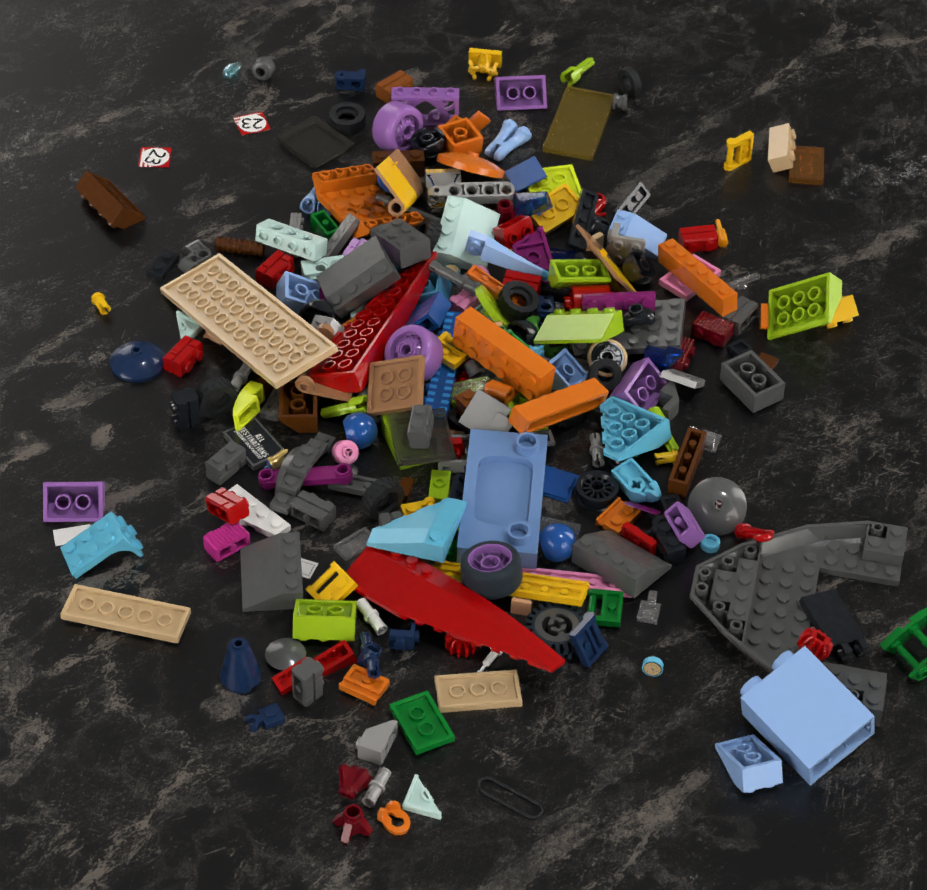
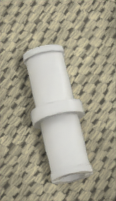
M366 598L359 599L357 601V608L364 616V621L372 626L377 635L384 634L388 627L379 617V612L371 607Z

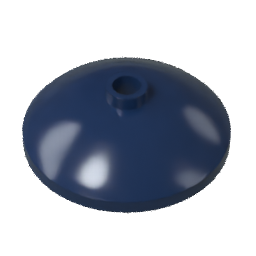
M147 341L127 342L119 346L112 353L110 368L115 376L124 381H148L163 371V357L165 354L159 346Z

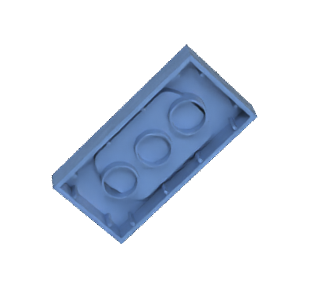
M470 429L462 499L467 501V506L459 525L456 563H460L465 551L477 543L501 541L512 545L518 551L522 568L537 569L548 435L531 432L520 434L516 432Z

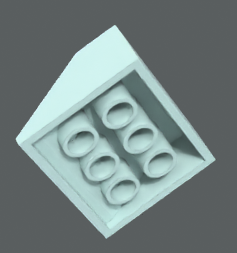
M448 195L441 219V235L433 251L438 253L436 261L444 266L446 264H456L461 269L468 270L473 264L487 268L488 262L480 260L481 256L479 255L473 256L465 251L470 230L488 235L494 239L495 235L492 228L498 226L500 214L466 198Z

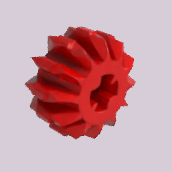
M814 627L806 628L800 634L797 645L800 647L799 650L806 646L819 661H824L830 655L834 646L831 638L827 637L826 633L821 632L820 629L816 630Z
M446 632L445 647L451 655L457 654L458 658L464 655L467 658L469 654H475L479 646L451 637V633Z

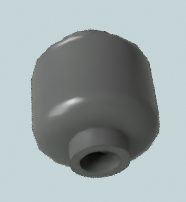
M266 56L258 58L252 65V73L258 80L269 79L275 71V63Z

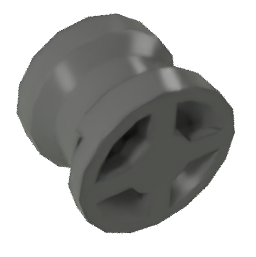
M614 93L613 110L619 108L626 111L628 94L619 95Z

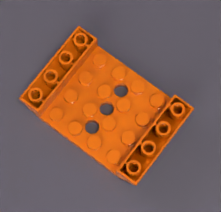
M370 164L312 173L317 200L340 224L348 213L360 220L358 227L352 234L353 238L371 236L370 229L377 227L379 224L391 222L393 219L401 218L414 228L418 227L424 219L418 212L403 213L399 217H394L389 213L388 206H385L383 202L375 200L377 193L384 196L387 195L376 185L377 173Z

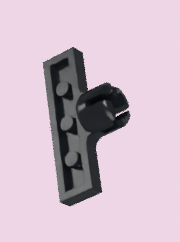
M585 188L580 191L566 247L578 252L585 250L587 241L576 228L577 224L592 236L598 232L606 235L610 222L608 219L595 214L599 194Z

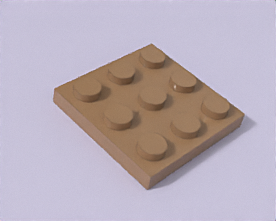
M423 355L370 363L368 415L372 417L412 411L413 405H423L425 357Z

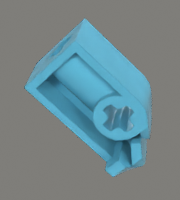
M632 457L611 470V474L619 483V488L632 502L652 503L658 501L659 497L662 496L657 482L653 481Z

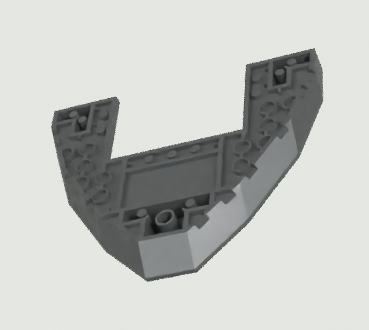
M873 521L809 524L773 535L772 540L768 542H756L754 540L744 542L696 565L690 599L732 644L767 672L771 673L774 671L772 668L774 661L782 653L790 650L795 654L799 651L800 647L797 645L800 634L806 628H810L811 623L799 600L803 596L816 593L819 573L899 587L908 527ZM820 661L874 715V726L879 727L883 713L887 673Z

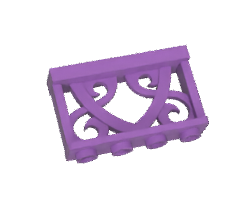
M391 88V102L402 101L416 107L418 104L426 101L436 107L429 114H422L420 112L423 119V128L428 127L429 130H434V127L437 128V126L445 124L455 114L459 116V88ZM449 101H453L452 105L445 107ZM455 109L454 115H449L448 111Z

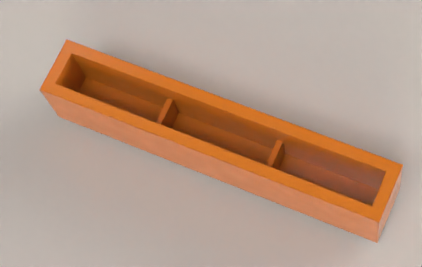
M673 238L658 244V262L723 317L737 310L738 293Z
M595 377L584 380L581 383L556 390L540 398L515 405L511 409L508 422L520 434L523 432L532 433L600 407V404L606 400L609 391Z

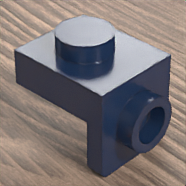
M415 622L411 623V631L390 629L389 649L414 651L415 642L419 643L420 633L419 630H416Z

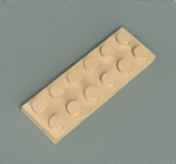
M74 584L61 612V619L178 644L191 615V608Z

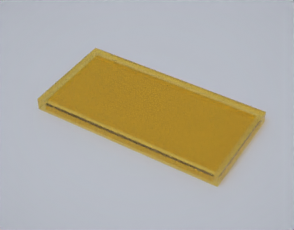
M567 86L544 142L543 152L592 161L613 106L614 94Z

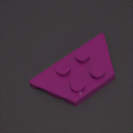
M539 226L536 232L526 235L521 241H517L512 245V252L549 271L550 260L553 259L543 226ZM542 280V283L550 284L549 282Z

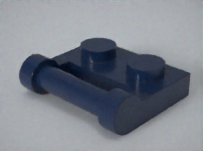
M592 611L585 613L583 620L569 634L584 667H590L608 647L607 640L603 638L596 623L595 613Z

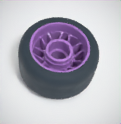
M501 541L477 543L465 551L460 562L463 585L487 600L506 597L516 591L521 584L523 575L521 558L518 551L508 543Z

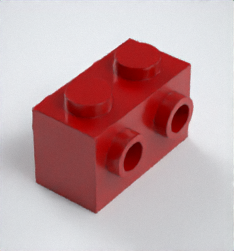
M519 215L492 228L496 241L508 249H511L513 244L521 241L526 235H531L535 232L530 216Z

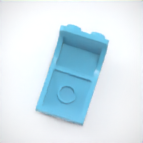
M112 511L60 547L70 572L76 579L115 552L131 551L140 558L144 556L141 550L143 545L135 537L137 535L136 530L132 525L128 526L120 515L116 516Z

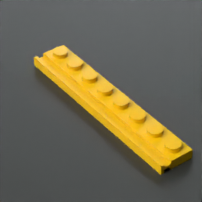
M435 561V564L432 565V567L462 583L460 563L450 561L441 563ZM522 572L520 586L508 596L582 607L590 585L586 581Z

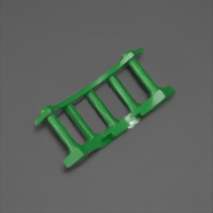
M927 607L909 618L911 622L902 629L897 627L880 644L884 651L893 654L898 652L914 669L908 676L917 681L927 677V657L919 663L903 647V644L915 636L927 649V637L921 631L927 627Z

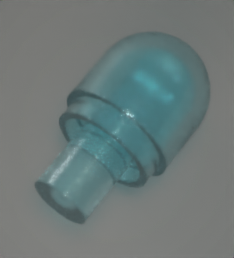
M237 61L235 64L227 65L222 71L223 77L227 80L233 79L238 74L242 64Z

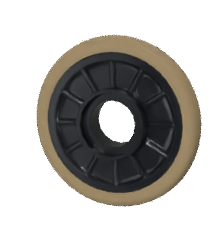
M608 339L602 343H593L587 353L589 367L595 361L602 359V355L610 354L612 360L620 366L621 371L625 369L627 353L619 342ZM602 368L599 370L598 375L612 377V372L608 368Z

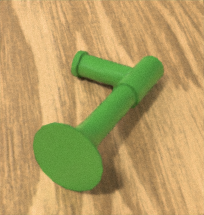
M531 316L526 319V321L534 324L539 331V316ZM540 344L544 346V354L548 358L555 357V354L561 352L564 348L568 350L567 344L552 348L549 344Z

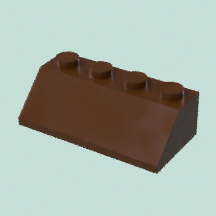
M86 170L75 187L80 192L79 195L88 200V204L92 208L97 209L98 215L107 219V224L113 228L117 226L125 229L146 218L110 180Z
M295 377L279 387V421L298 433H318V396L300 392L295 386L297 379Z

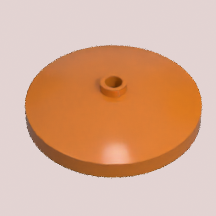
M469 151V154L457 152L438 153L436 160L450 167L488 177L503 178L505 173L499 166L478 157L479 153Z

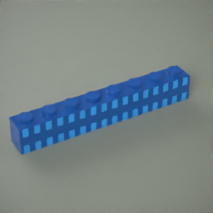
M447 312L441 324L442 330H439L438 336L447 331L453 337L455 318L461 312ZM441 363L436 374L429 379L430 383H426L425 394H427V397L423 396V405L432 406V414L434 415L433 428L445 429L459 367L453 370Z

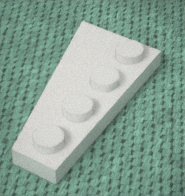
M238 484L228 490L234 491L240 497H245L249 503V516L240 519L239 523L241 525L251 526L255 528V531L268 537L278 533H288L291 530V525Z

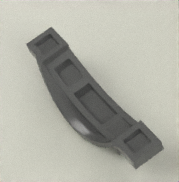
M318 432L314 439L310 438L307 444L295 447L288 453L277 476L275 497L270 502V510L285 515L289 514L290 503L297 497L309 471L323 454L330 453L336 443V437Z

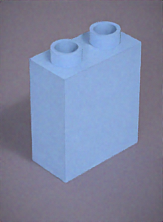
M804 646L795 654L790 650L782 653L772 665L774 671L763 680L759 676L748 680L741 688L740 694L742 696L740 698L742 715L811 786L874 734V715Z

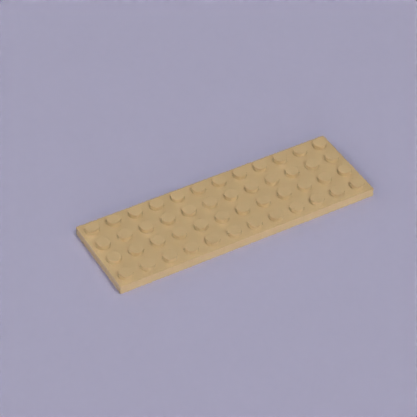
M220 253L160 287L161 293L275 389H278L338 352L337 345Z

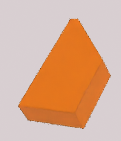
M761 303L760 329H767L768 305Z

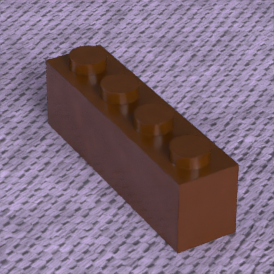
M688 427L668 479L667 496L678 494L681 500H686L705 449L706 431Z

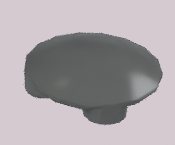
M292 638L277 639L270 643L265 651V661L271 667L281 672L306 657L305 647L299 641Z

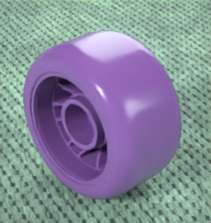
M400 101L389 102L375 116L372 127L373 139L377 146L385 151H395L397 148L400 151L413 150L410 139L412 140L413 133L423 128V119L415 107Z
M416 324L405 325L396 330L387 341L384 350V360L423 355L425 357L424 382L436 374L443 359V347L439 338L428 329Z

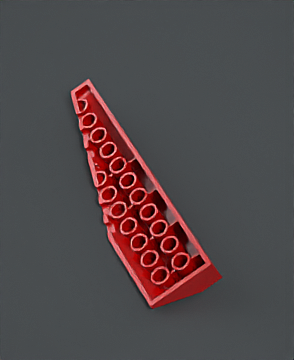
M437 251L431 252V258L410 265L408 269L399 273L401 278L390 285L386 291L383 290L365 305V310L355 315L356 319L352 323L348 322L345 324V330L343 332L338 331L331 339L337 345L338 352L316 364L309 370L306 376L312 378L315 383L345 393L361 392L369 381L370 363L383 361L387 341L396 330L406 325L415 309L431 273L428 267L433 259L436 260Z
M367 546L346 571L358 585L353 591L401 619H413L415 624L420 626L427 624L432 626L434 631L440 633L449 632L451 637L479 647L483 645L488 646L492 652L498 654L502 651L510 654L512 659L527 660L528 665L551 673L565 664L564 658L502 609L417 557Z

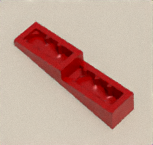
M345 640L313 658V660L320 662L324 668L322 677L358 663L354 652ZM304 659L272 677L273 682L282 695L292 691V668L297 664H301Z

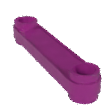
M347 463L335 466L312 467L302 486L324 484L347 485L353 480L352 468ZM266 468L259 472L258 480L264 490H271L276 487L280 469L272 470Z

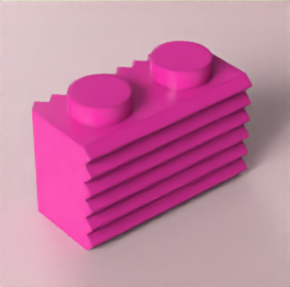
M239 522L234 525L225 523L217 530L210 531L204 535V549L216 562H219L239 551L240 548L250 545V533Z

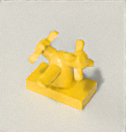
M470 48L468 72L472 75V79L476 80L475 72L488 73L487 81H491L493 76H497L496 68H501L502 51Z

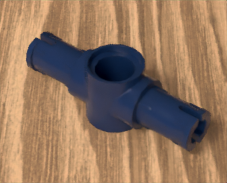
M362 632L358 637L361 646L357 662L360 666L367 669L369 678L377 679L381 675L379 657L382 653V648L372 642L370 633Z

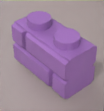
M679 501L675 502L664 512V516L679 541L689 548L695 547L705 538V534L693 517L690 509Z

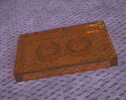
M796 145L794 150L795 160L793 161V168L789 169L788 182L823 185L824 148Z

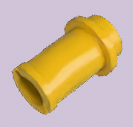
M96 292L92 295V304L97 306L102 315L108 314L105 308L110 312L111 307L106 302L104 294Z
M671 449L669 452L654 453V458H662L655 460L656 466L666 463L675 464L678 450L674 451V449Z

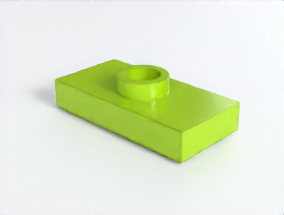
M432 470L428 497H433L436 503L447 498L449 494L451 471Z

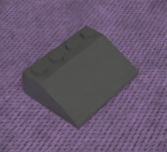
M373 236L316 276L327 302L330 303L335 314L341 319L401 278L376 236Z
M611 530L585 534L572 544V563L592 574L602 577V580L607 583L610 582L633 598L637 597L672 567L671 564Z
M300 532L278 533L240 548L243 612L294 609L296 599H303Z

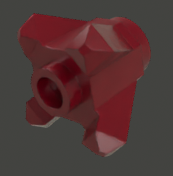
M508 199L500 200L497 207L493 210L500 214L498 225L517 217L515 213L517 208Z
M346 764L338 767L340 780L338 793L346 798L354 799L373 780V777L369 775L368 769L355 765L350 767Z
M356 804L348 805L332 821L336 826L339 827L341 825L343 827L340 841L344 844H348L353 835L362 833L364 836H370L373 828L364 817L365 811Z

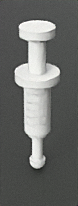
M490 651L483 661V666L477 672H483L503 652L500 651L498 654Z

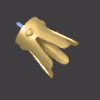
M283 448L273 457H268L266 459L267 466L264 469L267 467L272 470L279 469L285 459L283 456L288 453V449L284 450Z

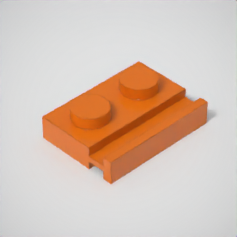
M618 497L596 518L595 525H601L604 530H611L621 536L622 525L626 521L633 524L641 516L642 510L623 504L625 502Z
M353 664L344 676L343 681L339 683V690L375 706L377 700L382 697L390 686V679L381 675L377 679L369 678L367 669Z

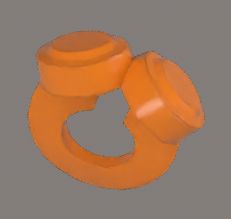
M390 801L386 804L385 808L381 807L378 810L377 820L383 824L388 832L394 835H403L408 832L410 818L406 812L401 810L399 802ZM389 815L401 818L404 824L400 827L392 825V819Z

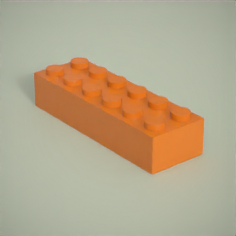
M471 306L455 318L452 344L479 362L484 368L490 370L499 379L514 387V389L529 400H534L551 393L555 366Z

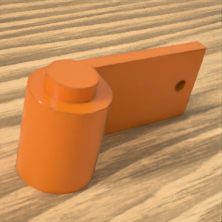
M492 379L484 387L486 394L505 405H508L519 393L502 379L500 382Z

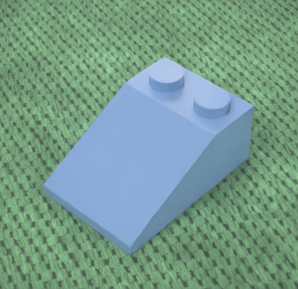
M617 209L609 229H612L614 222L621 223L619 235L644 239L646 241L644 256L658 259V244L665 242L667 234L635 213Z
M285 271L276 284V298L298 315L305 303L313 299H319V282Z
M754 734L715 744V748L732 781L743 793H752L757 789L771 788L783 783L782 760Z

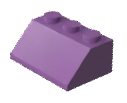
M545 75L495 77L494 90L497 111L547 109Z
M647 357L632 363L609 398L615 396L648 410L657 405L660 400V391L668 381L660 377L661 372Z
M105 481L43 482V522H97L104 517Z

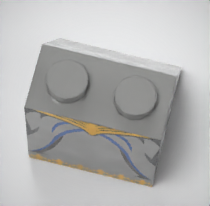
M460 169L425 170L427 213L440 216L443 214L446 204L434 203L429 200L427 196L428 189L436 185H449L450 183L461 182ZM450 192L452 195H457L456 192Z

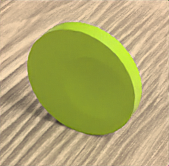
M483 285L475 288V293L485 309L482 311L486 318L490 316L494 322L502 321V325L507 328L508 324L511 323L508 317L501 312L493 295Z

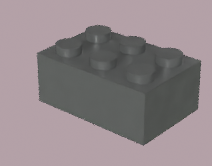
M401 218L393 219L391 222L379 224L377 227L370 229L371 238L373 236L378 238L392 263L400 269L431 258L430 238Z
M752 350L721 364L720 380L752 413L783 400L785 382Z

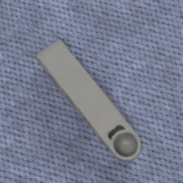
M510 182L450 183L449 185L432 186L428 189L427 196L434 203H446L449 195L466 198L477 204H498L502 199L512 201L515 188ZM470 191H471V192H474L475 194H474V195H470V194H468L467 192H470ZM486 191H490V192H492V194L489 195V194H486L485 192H486ZM502 191H508L510 194H504ZM450 192H456L457 195H452Z

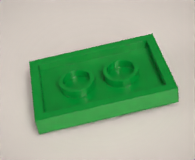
M428 690L389 704V710L395 720L398 721V725L415 755L455 741L453 732Z

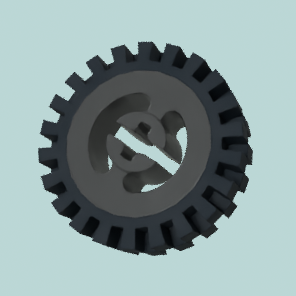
M546 602V608L540 604L538 605V610L536 608L532 609V614L529 613L527 616L525 627L562 658L566 656L569 660L572 659V654L575 657L578 656L569 634L583 620L582 610L578 609L576 611V606L568 608L566 604L559 606V603L551 606V602Z

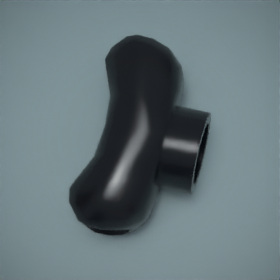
M639 303L630 305L629 310L622 312L623 327L655 323L654 310L643 308V305Z

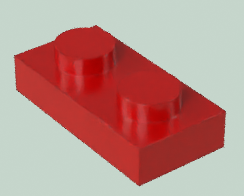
M626 521L622 525L621 537L656 555L657 541L642 532L637 526Z

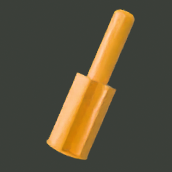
M717 219L715 223L718 245L726 247L729 243L726 231L722 228L720 220Z

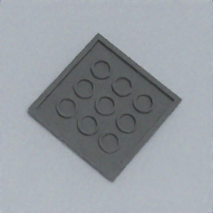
M685 298L656 300L654 311L655 323L624 328V332L610 339L619 342L625 348L627 355L681 351L686 309Z

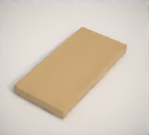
M517 669L434 676L437 704L441 713L522 707Z

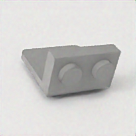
M614 222L612 229L608 230L607 240H610V243L607 242L606 252L614 263L622 265L625 257L636 249L645 253L646 241L640 238L619 235L621 223Z

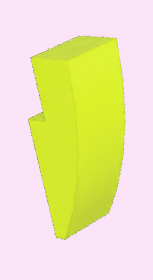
M249 381L239 393L233 407L236 431H240L261 411L260 404L265 400L263 384Z

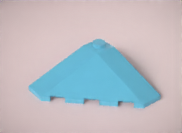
M611 396L600 404V412L603 413V416H601V426L604 428L602 441L605 444L603 453L606 457L619 462L659 448L672 438L669 419L615 396Z
M448 497L441 500V502L416 510L412 514L392 520L388 524L372 529L366 545L444 563L467 506V501Z

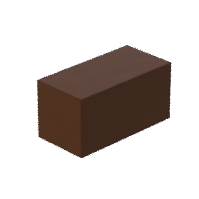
M402 477L400 486L405 491L402 503L407 504L414 489V479Z

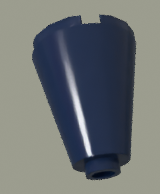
M238 637L232 639L228 644L220 671L221 684L226 686L230 692L238 694L248 693L251 691V688L260 684L262 673L249 642L244 638Z

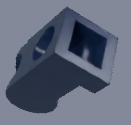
M359 69V72H347L345 70L335 72V87L337 89L365 91L366 69Z
M539 295L540 302L537 316L540 317V322L538 326H542L546 316L554 312L553 296Z

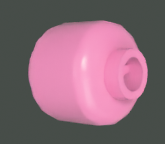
M341 440L332 447V458L338 464L347 463L350 465L357 460L359 449L353 441Z

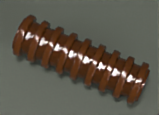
M217 236L215 250L216 252L221 250L223 253L225 251L227 253L232 252V254L237 252V254L243 253V255L248 254L249 256L254 254L256 257L257 255L263 257L265 244L257 241L253 242V240L248 241L245 239L243 241L242 239L237 240V238L232 239L229 237L226 239V237L221 238V236Z

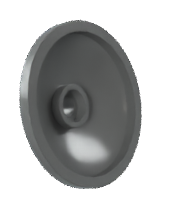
M711 477L701 481L694 487L688 499V509H690L704 533L722 536L733 532L736 525L743 522L746 516L747 502L743 491L736 483L723 477ZM715 502H721L722 507H715Z

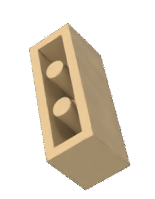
M789 123L769 128L768 162L773 173L793 168L796 133L794 129H791Z

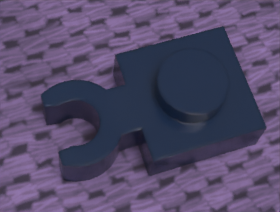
M274 703L258 709V715H247L245 722L246 724L254 723L249 725L250 732H256L261 726H264L267 730L284 724L285 717L279 705Z

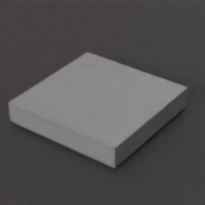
M675 369L663 370L660 375L661 378L694 389L704 387L706 381L705 379Z

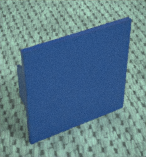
M535 156L505 171L506 176L514 185L517 193L547 177Z
M545 465L543 496L568 503L576 488L579 475Z

